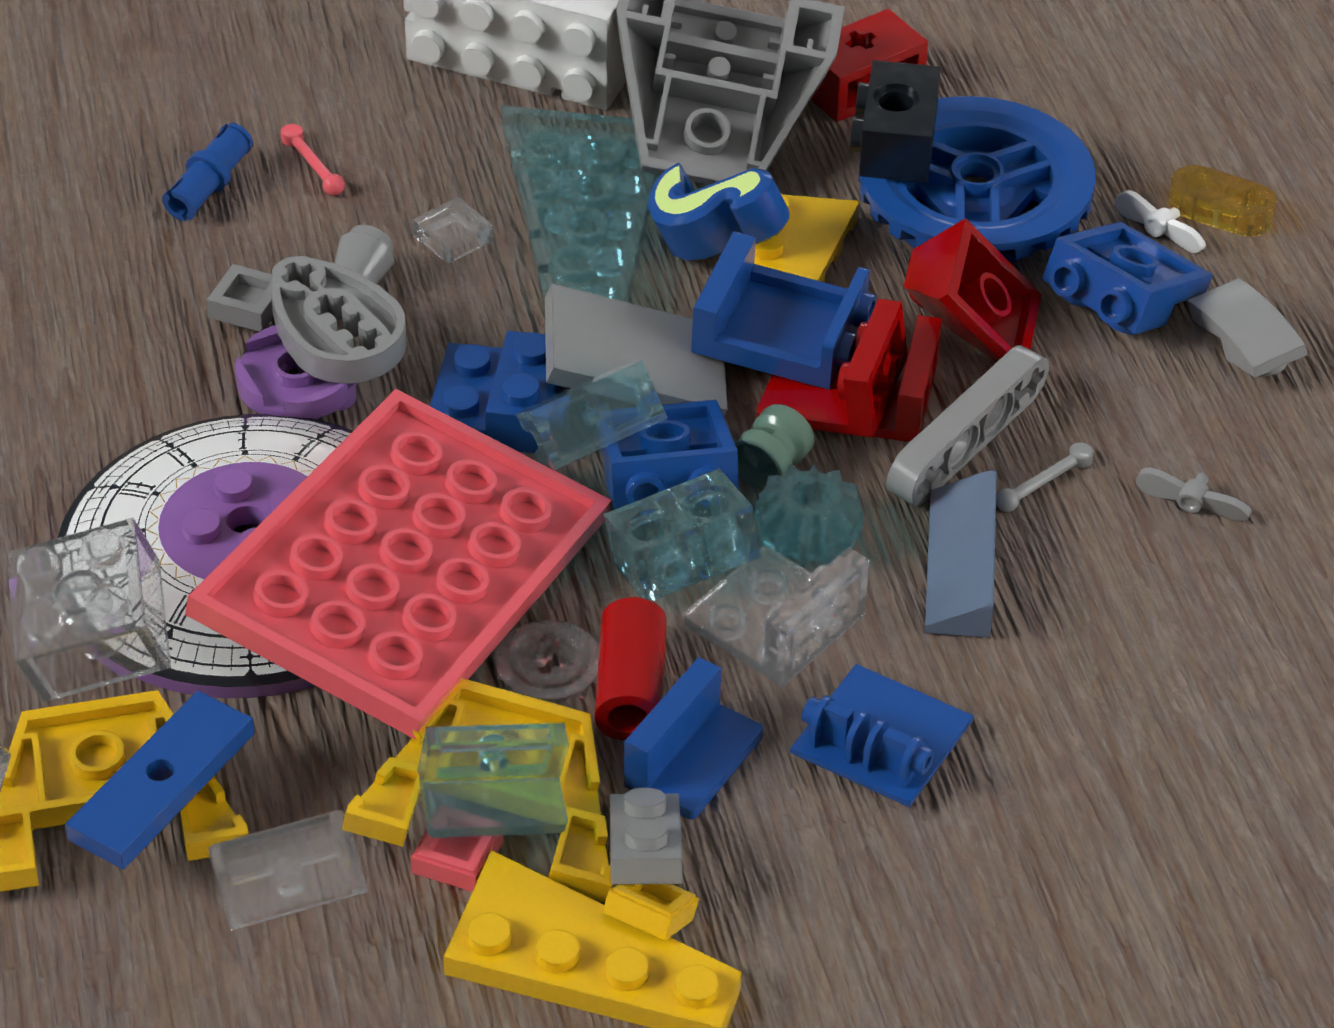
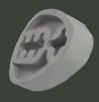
M307 256L288 257L274 266L272 269L271 299L277 333L286 351L303 371L327 382L359 383L384 375L401 361L407 346L405 314L399 302L379 285L359 273L340 265ZM342 319L343 329L337 331V321ZM359 335V346L354 347L353 337Z

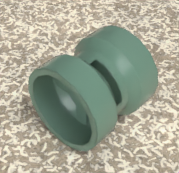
M773 404L766 407L754 421L753 429L743 432L734 442L738 451L739 477L759 490L770 491L778 488L791 472L792 465L800 463L814 446L815 436L807 420L795 409L786 405Z

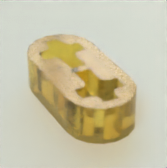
M1186 165L1178 168L1173 173L1168 198L1170 208L1176 207L1180 211V216L1248 237L1265 234L1271 229L1277 202L1275 193L1260 183L1200 165Z

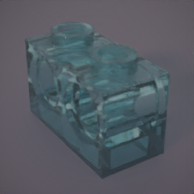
M720 468L604 514L614 565L638 596L650 601L761 557L752 505Z

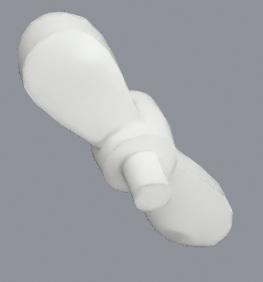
M1126 190L1116 197L1115 204L1120 214L1132 221L1144 224L1146 231L1151 236L1159 237L1165 234L1180 247L1191 253H1198L1205 248L1206 243L1196 230L1176 221L1180 217V211L1176 207L1170 210L1168 208L1157 210L1146 199L1132 190Z

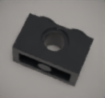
M873 60L869 83H858L855 117H853L850 152L860 153L859 176L928 183L937 118L941 66Z

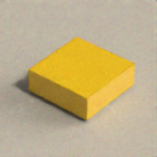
M617 884L608 891L602 913L666 941L693 921L700 898L673 884Z

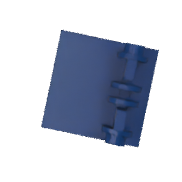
M855 664L831 696L826 695L822 699L814 696L809 698L801 715V720L809 725L792 745L790 753L910 808L972 723L974 715Z

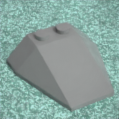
M618 0L616 20L641 171L661 175L668 168L681 163L690 181L708 185L751 168L767 171L835 61L845 7L815 0H789L785 18L698 0Z

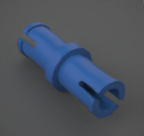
M230 122L227 125L226 123L204 150H198L191 155L186 162L184 174L162 197V203L170 215L181 221L192 220L199 208L212 193H218L227 186L231 179L230 172L253 147V139L249 132L239 124Z

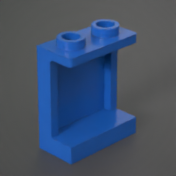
M733 231L693 308L691 352L830 390L842 364L852 360L855 353L856 334L860 323L869 321L876 305L877 295L868 292L871 270L858 267L847 289L754 264L756 237Z

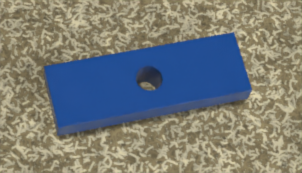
M197 690L65 823L67 839L124 870L255 734L253 718Z

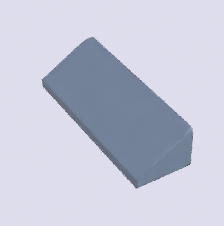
M995 470L984 471L931 490L925 633L990 638L994 606L997 471Z

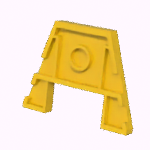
M462 678L419 732L413 730L416 740L411 738L395 758L389 757L376 772L375 781L362 796L357 794L347 806L342 830L402 847L404 846L412 817L422 792L560 830L561 833L548 878L593 900L604 903L608 891L613 885L611 884V865H608L606 851L608 838L606 819L604 815H601L598 796L600 778L591 716L587 712Z
M158 690L21 711L0 776L2 784L0 791V892L39 886L33 831L39 828L65 825L170 719L173 712ZM214 776L180 811L188 861L251 851L247 824L240 814L235 815L225 799L224 789Z

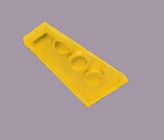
M782 195L790 211V217L784 228L776 236L756 244L754 264L825 282V274L832 262L836 263L843 250L844 238L849 230L853 231L859 219L860 201Z
M490 851L444 954V975L649 1028H727L741 990V971L671 937L663 941L602 913L603 904L501 854Z

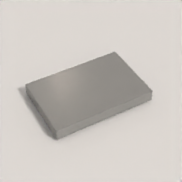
M551 284L545 296L546 383L640 406L717 400L723 416H725L728 410L724 361L691 352L693 319Z

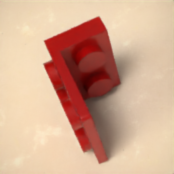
M877 300L869 321L861 322L858 327L855 353L851 362H844L830 390L772 374L757 406V417L768 406L773 404L786 405L800 413L813 430L874 438L908 357L902 301Z

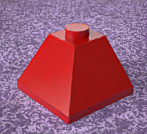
M966 218L912 249L903 287L918 306L925 308L933 317L942 318L941 324L995 362H998L1017 345L1031 349L1042 294Z

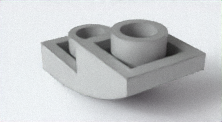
M1240 278L1187 300L1192 321L1221 338L1226 360L1254 378L1277 374L1283 371L1288 363L1308 355L1305 343L1285 317L1262 294Z

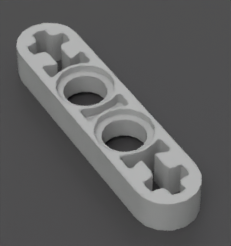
M1022 345L1012 348L901 450L889 470L886 481L887 490L914 506H921L929 500L932 489L946 484L1033 402L1047 379L1049 372L1048 359Z

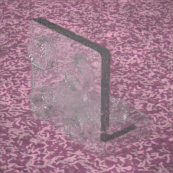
M763 546L685 611L684 625L784 687L865 615L869 559L848 547L829 565L823 564L811 573L773 549Z

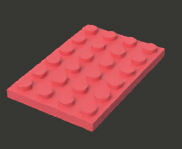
M395 389L188 595L185 615L416 740L413 730L419 732L461 679H469L605 522L612 500Z

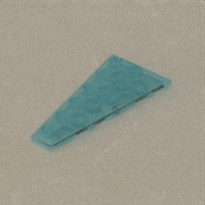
M501 105V124L544 307L545 296L551 284L629 303L650 213L648 209V196L655 181L658 179V174L641 171L633 118Z

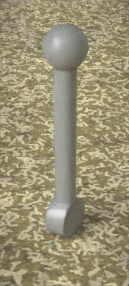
M1087 443L1073 444L1070 447L1069 456L1014 489L1004 488L999 490L996 494V507L1005 513L1012 512L1018 507L1020 499L1074 466L1077 468L1089 467L1093 461L1094 449Z

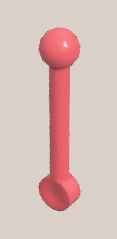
M297 124L283 126L280 131L282 143L287 146H294L323 180V188L327 194L331 196L341 194L345 189L344 179L340 175L332 174L303 140L302 127Z

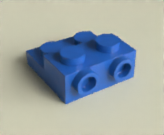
M1120 221L1058 237L1042 280L1049 283L1053 291L1067 302L1080 307H1090L1095 310L1099 317L1113 329L1125 334L1137 335L1167 325L1174 305L1207 292L1213 274Z
M507 330L502 348L448 342L430 406L518 452L547 455L553 430L563 431L565 426L567 395L562 394L563 389H573L546 383L545 334Z
M717 400L595 411L596 436L604 458L605 483L612 500L613 509L625 508L632 512H649L662 504L687 502L696 506H708L719 503L723 498L739 497L738 451Z

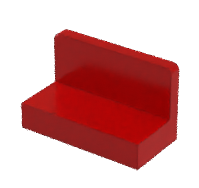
M918 315L910 349L907 350L908 357L874 437L910 442L922 431L938 365L942 318Z

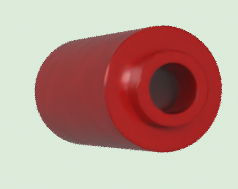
M628 597L618 599L610 603L601 615L594 718L597 727L604 734L625 741L659 703L664 694L667 617L660 606L644 598Z

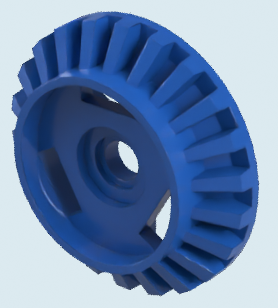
M955 96L938 98L928 183L862 177L859 174L858 182H860L861 199L863 203L870 205V215L877 223L889 224V233L899 240H905L913 248L966 218L1012 263L1030 256L1039 249L1048 250L1054 247L1059 236L1073 234L1078 230L1080 219H1086L1091 210L1096 183V171L1090 152L1082 140L1072 130L1052 116L1035 108L1008 100L978 96ZM982 177L989 180V182L973 183L963 178ZM917 195L926 206L917 201L913 196ZM1032 200L1041 203L1033 210L1018 216Z

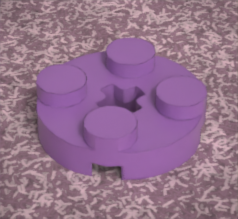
M276 325L253 335L245 343L246 353L240 359L237 356L235 373L238 393L243 402L259 414L317 419L335 411L345 410L356 401L357 383L327 382L303 371L286 351L277 333ZM297 368L302 374H288L287 371Z

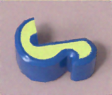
M677 163L659 176L648 196V209L673 256L687 261L710 259L722 253L733 231L756 237V244L765 242L776 236L784 228L790 217V211L773 177L769 172L758 168H751L694 190L681 163Z

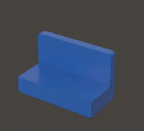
M698 657L624 741V787L629 790L654 788L662 791L664 794L679 793L680 815L687 819H695L763 738L762 724L720 704L721 667Z

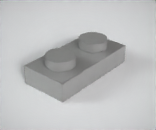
M636 788L628 791L626 794H610L611 884L683 883L679 793L664 794L662 791L654 788Z

